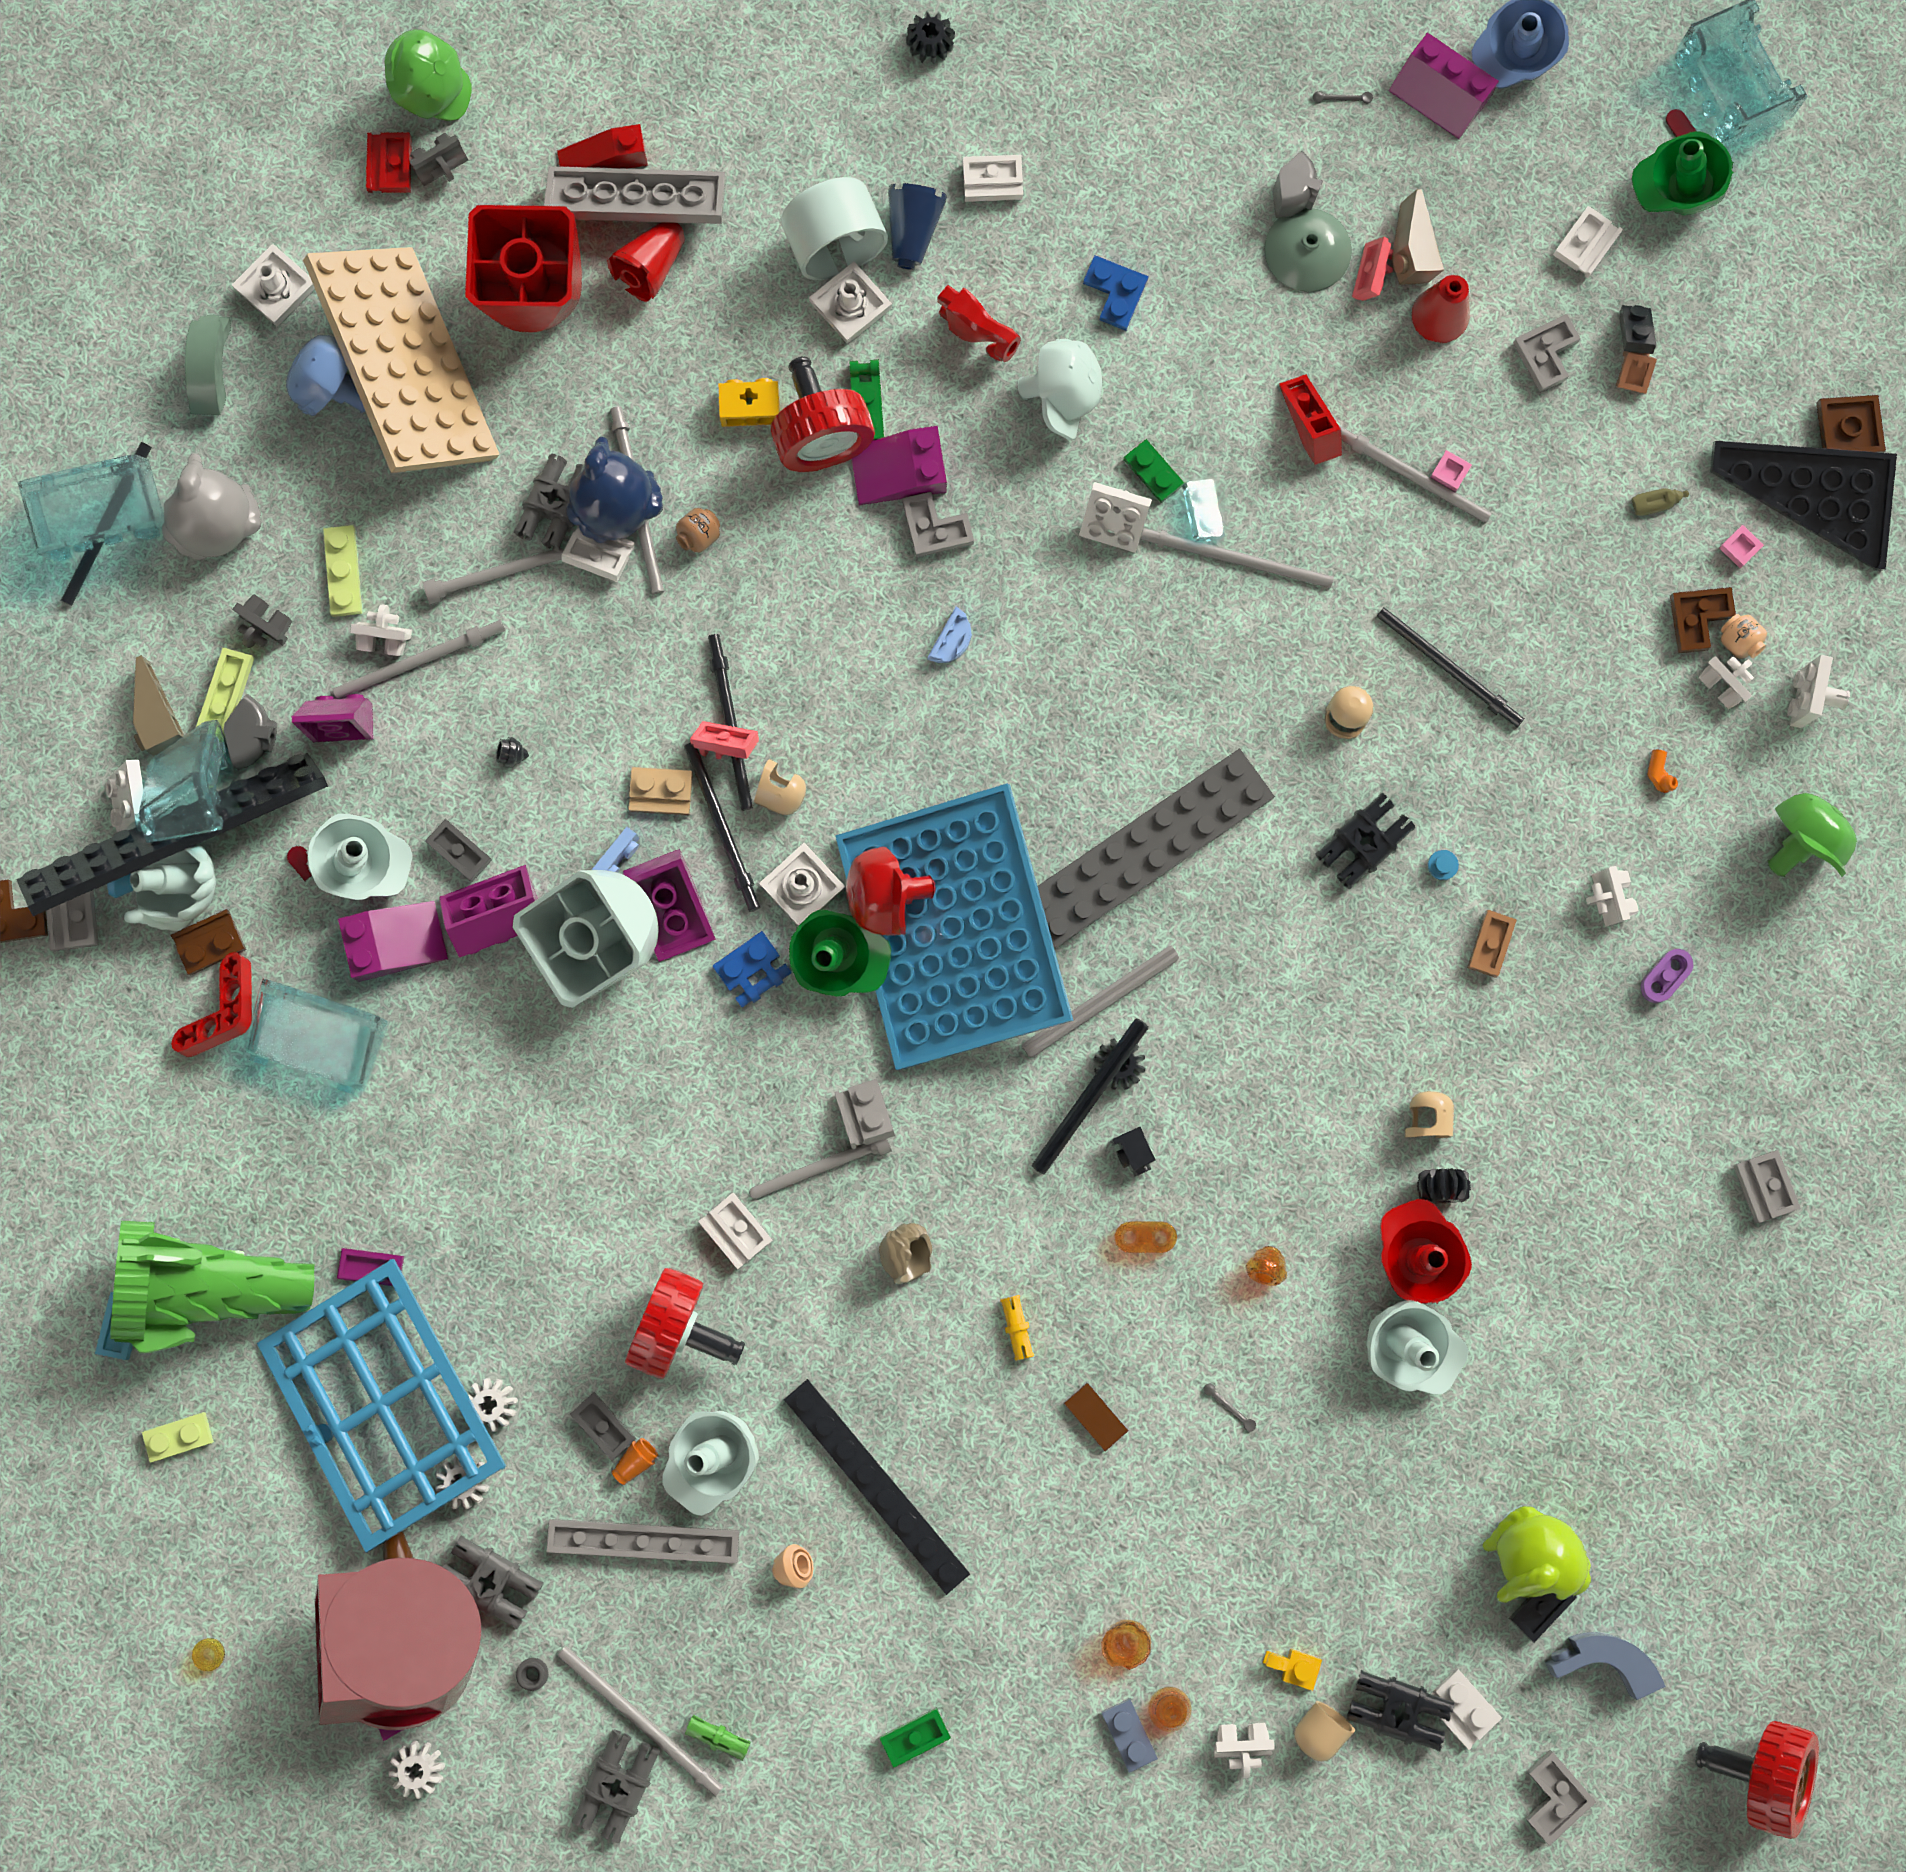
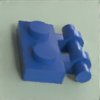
M763 931L712 965L729 991H732L739 985L742 986L744 992L735 998L741 1008L751 1001L753 1003L761 999V994L774 985L777 988L784 983L783 979L792 973L786 963L776 970L773 968L771 963L779 958L780 955ZM763 969L767 976L752 986L748 979Z

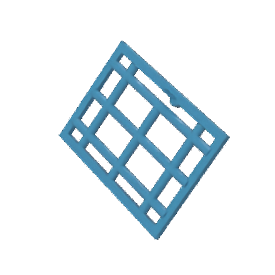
M390 1259L387 1263L257 1343L365 1553L370 1552L493 1474L505 1469L506 1465L395 1259ZM389 1278L399 1296V1299L389 1304L379 1285L380 1282ZM368 1290L378 1312L348 1330L337 1309ZM405 1309L434 1361V1364L424 1369L396 1317L398 1313ZM327 1317L337 1337L309 1355H306L296 1335L322 1318ZM385 1322L413 1377L383 1395L354 1341ZM284 1342L296 1362L288 1368L285 1367L275 1348ZM343 1348L371 1403L341 1421L313 1366ZM300 1374L303 1375L328 1424L315 1425L292 1379ZM440 1374L470 1428L461 1435L431 1382L432 1379ZM420 1387L448 1443L418 1461L389 1406ZM377 1413L406 1466L405 1470L378 1487L372 1481L347 1433ZM333 1436L336 1438L365 1494L357 1500L353 1498L325 1444L331 1441ZM474 1441H477L488 1461L479 1468H477L466 1447ZM455 1454L466 1476L435 1494L424 1472ZM413 1480L424 1502L393 1521L382 1498ZM369 1506L372 1507L382 1526L381 1529L373 1534L361 1511Z

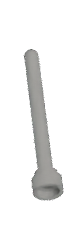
M561 548L559 551L550 550L445 582L430 579L422 583L428 602L432 605L442 602L441 598H445L447 593L562 560L564 550Z
M887 1139L868 1145L864 1143L856 1146V1149L852 1150V1148H849L754 1186L750 1189L749 1194L753 1199H758L870 1153H873V1155L880 1153L882 1156L892 1152V1149Z

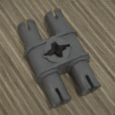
M551 453L541 475L534 478V485L527 500L522 503L524 512L514 533L522 539L526 535L525 540L530 541L540 519H549L551 523L541 543L549 549L553 545L552 549L559 551L567 530L575 526L569 521L566 509L570 503V483L581 472L583 464L576 465L575 472L568 485L558 484L557 482L567 461L559 455L556 460V454Z
M461 1535L456 1542L457 1546L453 1547L451 1554L475 1566L474 1570L476 1572L473 1577L470 1576L468 1578L450 1568L447 1564H444L443 1568L450 1571L463 1582L473 1596L478 1610L485 1613L484 1616L492 1617L494 1615L517 1630L528 1611L504 1599V1594H502L504 1589H508L510 1586L534 1601L544 1582L521 1571L519 1563H512L493 1552V1548L487 1547L483 1549ZM495 1572L493 1583L496 1585V1588L491 1587L483 1593L485 1582L482 1581V1577L486 1578Z
M613 1729L602 1756L599 1755L595 1758V1766L587 1784L582 1787V1794L584 1796L572 1819V1823L579 1827L584 1814H586L587 1817L582 1829L591 1830L601 1803L611 1805L613 1810L601 1836L608 1840L615 1827L616 1831L611 1842L620 1843L630 1817H634L638 1813L637 1807L646 1787H649L651 1784L649 1774L661 1751L653 1746L649 1757L645 1758L650 1744L642 1742L632 1768L625 1770L621 1768L619 1763L631 1737L624 1733L619 1745H617L616 1742L621 1731ZM618 1779L621 1781L620 1787L624 1791L618 1790L615 1794L611 1792L612 1786L608 1782L614 1783Z

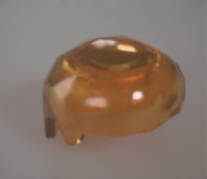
M1129 1619L1120 1620L1110 1625L1101 1641L1102 1655L1112 1667L1121 1666L1128 1670L1136 1668L1138 1665L1146 1662L1151 1653V1635L1137 1621ZM1124 1635L1129 1643L1130 1648L1126 1647L1123 1642ZM1117 1642L1120 1645L1121 1650L1117 1648Z

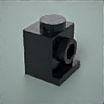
M1137 1127L1110 1140L1112 1146L1119 1145L1120 1150L1116 1151L1118 1159L1123 1168L1129 1167L1134 1177L1151 1170L1149 1164L1156 1161L1141 1127Z

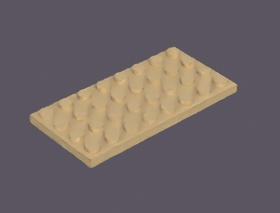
M413 247L307 253L303 262L391 473L485 462L496 459L500 455Z

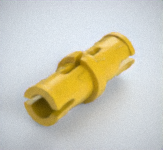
M1020 1295L1011 1297L1013 1309L1009 1297L1000 1299L1007 1323L1005 1332L1010 1335L1015 1361L1024 1359L1021 1346L1023 1347L1025 1358L1034 1356L1027 1329L1030 1327L1029 1323L1025 1322Z

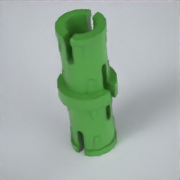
M695 1715L692 1716L685 1731V1735L710 1745L711 1750L716 1751L718 1749L741 1761L744 1760L751 1741L727 1731L725 1726L720 1725L718 1727Z

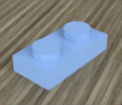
M626 827L592 870H607L618 873L620 868L617 866L624 857L627 859L631 858L639 847V844L636 843L639 840L637 834Z

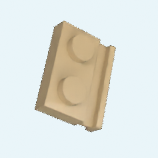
M632 767L629 812L690 815L693 772L688 770Z

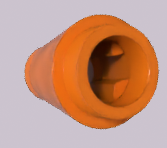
M640 1438L637 1442L633 1441L612 1471V1475L619 1483L625 1485L628 1481H631L654 1465L658 1452L644 1438Z

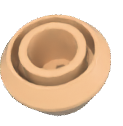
M797 1544L786 1547L775 1558L772 1568L773 1575L780 1584L794 1588L806 1587L813 1576L814 1570L810 1554Z

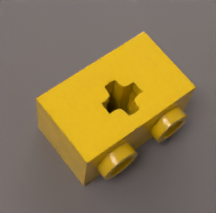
M759 378L755 382L731 379L725 383H718L719 414L722 427L771 425L774 417L780 412L778 381H772L769 378ZM747 398H753L752 404L746 405Z

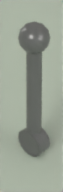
M1316 91L1313 94V100L1317 103L1323 100L1363 101L1368 104L1373 100V95L1370 92H1364L1362 95L1323 94L1321 91Z
M1208 1383L1204 1386V1393L1208 1396L1212 1395L1244 1424L1245 1430L1250 1432L1255 1430L1256 1422L1242 1415L1216 1392L1213 1384Z

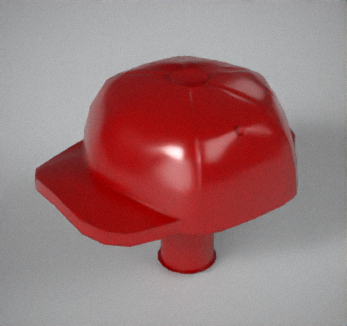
M884 846L867 850L857 856L851 864L846 881L848 906L854 920L865 930L880 935H905V905H910L912 900L932 899L936 890L935 882L930 875L910 878L908 874H903L897 858Z
M1424 1199L1408 1201L1388 1210L1382 1216L1380 1221V1234L1383 1246L1380 1255L1381 1262L1395 1293L1405 1300L1424 1304L1430 1302L1431 1304H1438L1440 1301L1449 1299L1455 1292H1458V1289L1461 1288L1470 1274L1472 1261L1457 1227L1453 1223L1446 1221L1445 1217L1433 1203Z

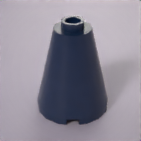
M895 183L889 185L888 189L892 260L898 262L897 267L914 270L915 265H921L945 206L947 195L942 192L941 197L935 195L936 189L909 183H903L902 189H895Z

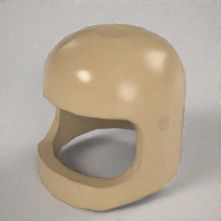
M1347 686L1341 688L1334 694L1326 708V728L1339 738H1356L1363 731L1373 714L1371 696L1360 687ZM1331 712L1335 721L1345 728H1361L1351 733L1342 732L1331 724L1329 714Z
M769 759L763 769L754 803L781 815L793 814L804 800L806 783L797 774H794L791 781L780 777L777 772L778 763ZM770 779L773 780V781H776V782H778V783H780V784H783V785H785V786H787V787H785V788L778 787V786L772 784L771 781H770Z
M1435 1091L1416 1094L1410 1102L1409 1109L1412 1111L1413 1120L1412 1126L1405 1129V1138L1436 1135V1138L1453 1137L1454 1105L1450 1097ZM1420 1107H1430L1435 1110L1436 1120L1432 1127H1418V1109Z
M1316 1701L1296 1726L1294 1735L1297 1745L1307 1756L1316 1761L1323 1762L1330 1760L1336 1755L1343 1744L1355 1732V1728L1339 1712L1325 1703Z

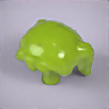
M1522 1506L1510 1512L1499 1523L1491 1537L1482 1544L1485 1551L1497 1550L1503 1574L1508 1581L1497 1592V1599L1500 1602L1507 1603L1520 1596L1526 1598L1538 1597L1549 1593H1554L1556 1598L1564 1600L1572 1595L1575 1596L1585 1592L1591 1583L1589 1573L1591 1563L1580 1538L1568 1524L1550 1515H1544L1534 1507Z

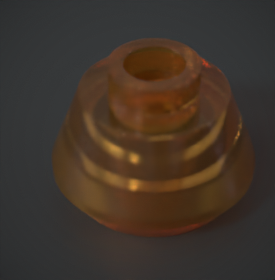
M1265 1246L1263 1249H1258L1245 1265L1248 1276L1255 1282L1263 1285L1277 1286L1287 1278L1285 1257L1275 1247Z
M1164 1687L1156 1691L1151 1697L1148 1713L1151 1721L1157 1728L1166 1732H1175L1182 1729L1189 1722L1192 1706L1188 1696L1182 1690L1175 1687Z

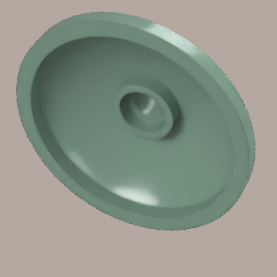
M1304 208L1303 211L1291 217L1278 218L1274 222L1266 236L1264 253L1270 271L1281 283L1298 291L1314 292L1326 289L1342 278L1350 264L1352 246L1348 232L1337 218L1319 209L1312 208L1310 210ZM1313 239L1316 244L1310 245L1306 240Z

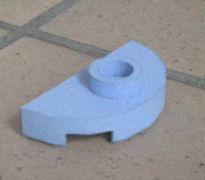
M957 606L953 610L927 660L936 663L952 662L960 658L968 649L972 636L971 626L966 614Z

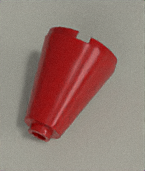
M660 222L612 253L607 260V265L614 280L617 281L620 278L630 286V288L624 290L641 301L648 302L651 298L656 297L685 242L683 228L678 223Z
M1449 275L1416 298L1412 307V323L1415 330L1424 339L1448 343L1456 340L1465 332L1470 319L1468 283L1461 276Z

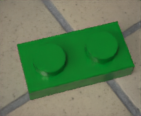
M1147 439L1123 458L1160 503H1163L1184 486V481Z
M937 1707L880 1736V1741L893 1768L951 1739Z

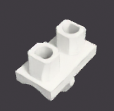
M383 604L379 606L378 612L368 611L367 620L376 621V624L365 622L351 624L350 633L356 634V650L375 651L376 637L386 638L384 654L400 656L403 655L406 640L411 639L412 629L388 626V623L398 624L399 616L389 614V606Z
M1714 656L1707 662L1709 666L1698 677L1708 689L1721 678L1727 683L1729 688L1718 697L1719 701L1727 709L1734 707L1742 700L1746 702L1752 697V694L1736 679V677L1740 676L1746 683H1749L1754 678L1746 670L1752 664L1749 659L1741 664L1734 656L1727 661L1734 670L1731 673Z
M1614 866L1591 874L1594 882L1591 885L1594 896L1586 898L1587 905H1597L1599 914L1603 916L1605 927L1629 920L1630 916L1638 913L1636 901L1633 898L1625 899L1623 889L1629 887L1631 882L1628 871H1618L1617 867Z
M1265 1723L1248 1724L1249 1741H1237L1236 1725H1219L1217 1742L1213 1747L1214 1758L1240 1757V1759H1229V1769H1241L1242 1778H1250V1768H1262L1261 1758L1249 1759V1757L1271 1756L1272 1751L1275 1750L1274 1740H1269Z

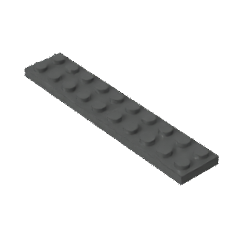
M1240 748L1038 885L1054 949L1274 799V794Z

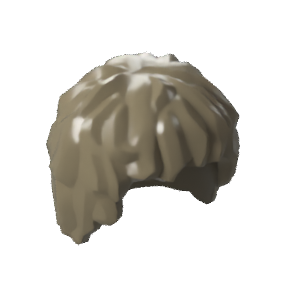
M915 1223L902 1224L895 1230H890L886 1233L879 1246L880 1261L884 1270L893 1278L894 1284H905L918 1279L924 1273L930 1272L932 1244L925 1227Z

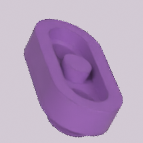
M1673 949L1665 953L1642 980L1641 993L1643 997L1652 1003H1660L1669 999L1692 972L1694 964L1691 955L1682 949ZM1672 960L1679 962L1680 968L1678 971L1671 968ZM1653 982L1660 985L1661 991L1659 993L1652 991L1651 986Z

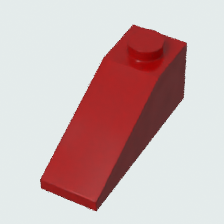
M640 124L611 128L557 150L559 167L629 169L648 166Z
M1307 374L1279 383L1303 447L1314 465L1342 456L1341 428Z

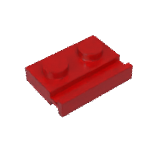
M367 132L366 189L368 193H373V191H381V193H411L410 161L412 159L410 153L412 152V136L410 132H380V134Z

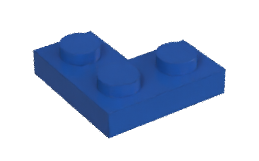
M1094 255L1083 284L1109 294L1099 320L1127 331L1149 276Z

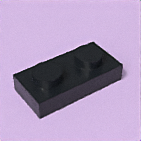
M1622 305L1619 319L1624 351L1653 354L1656 348V338L1651 308L1640 305Z
M1554 1593L1538 1597H1528L1508 1619L1531 1642L1535 1643L1577 1596L1572 1595L1564 1600L1556 1598Z

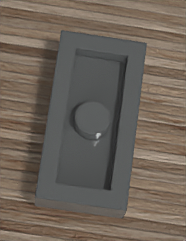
M446 818L425 840L427 844L471 882L492 861L486 853Z
M595 1392L570 1413L573 1419L611 1461L636 1440V1437Z

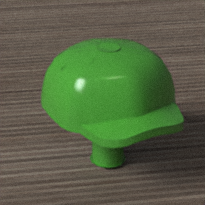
M409 30L394 39L386 52L384 60L386 85L391 98L399 106L424 119L434 117L444 121H453L461 118L468 108L472 85L469 76L460 66L455 49L441 38L424 30Z
M1802 793L1788 798L1775 807L1780 819L1791 832L1782 842L1784 847L1768 860V866L1775 874L1780 877H1786L1785 875L1799 862L1805 863L1813 855L1831 864L1841 877L1846 874L1844 866L1855 851L1857 838L1850 823L1835 806L1819 796Z

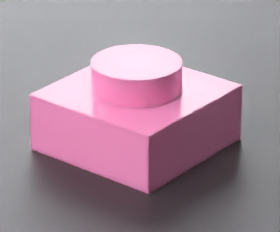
M1446 450L1430 478L1456 492L1472 464Z
M1742 525L1719 549L1739 568H1742L1764 544Z

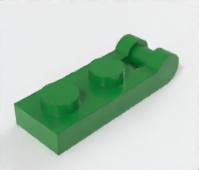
M879 359L870 360V363L849 361L851 390L859 393L866 403L874 426L875 435L873 441L884 438ZM871 375V382H860L859 376Z

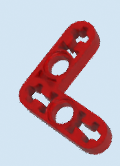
M236 952L229 953L224 957L219 968L220 1010L178 1029L171 1042L174 1051L189 1058L246 1033L252 1023V970L249 959ZM240 988L238 995L232 1000L233 993L236 989ZM216 1025L213 1034L208 1037L210 1029Z

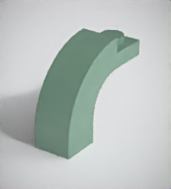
M215 314L200 316L198 321L191 320L185 348V383L190 414L221 415L225 406L226 392L222 373V357L225 342L231 331L230 317H219Z

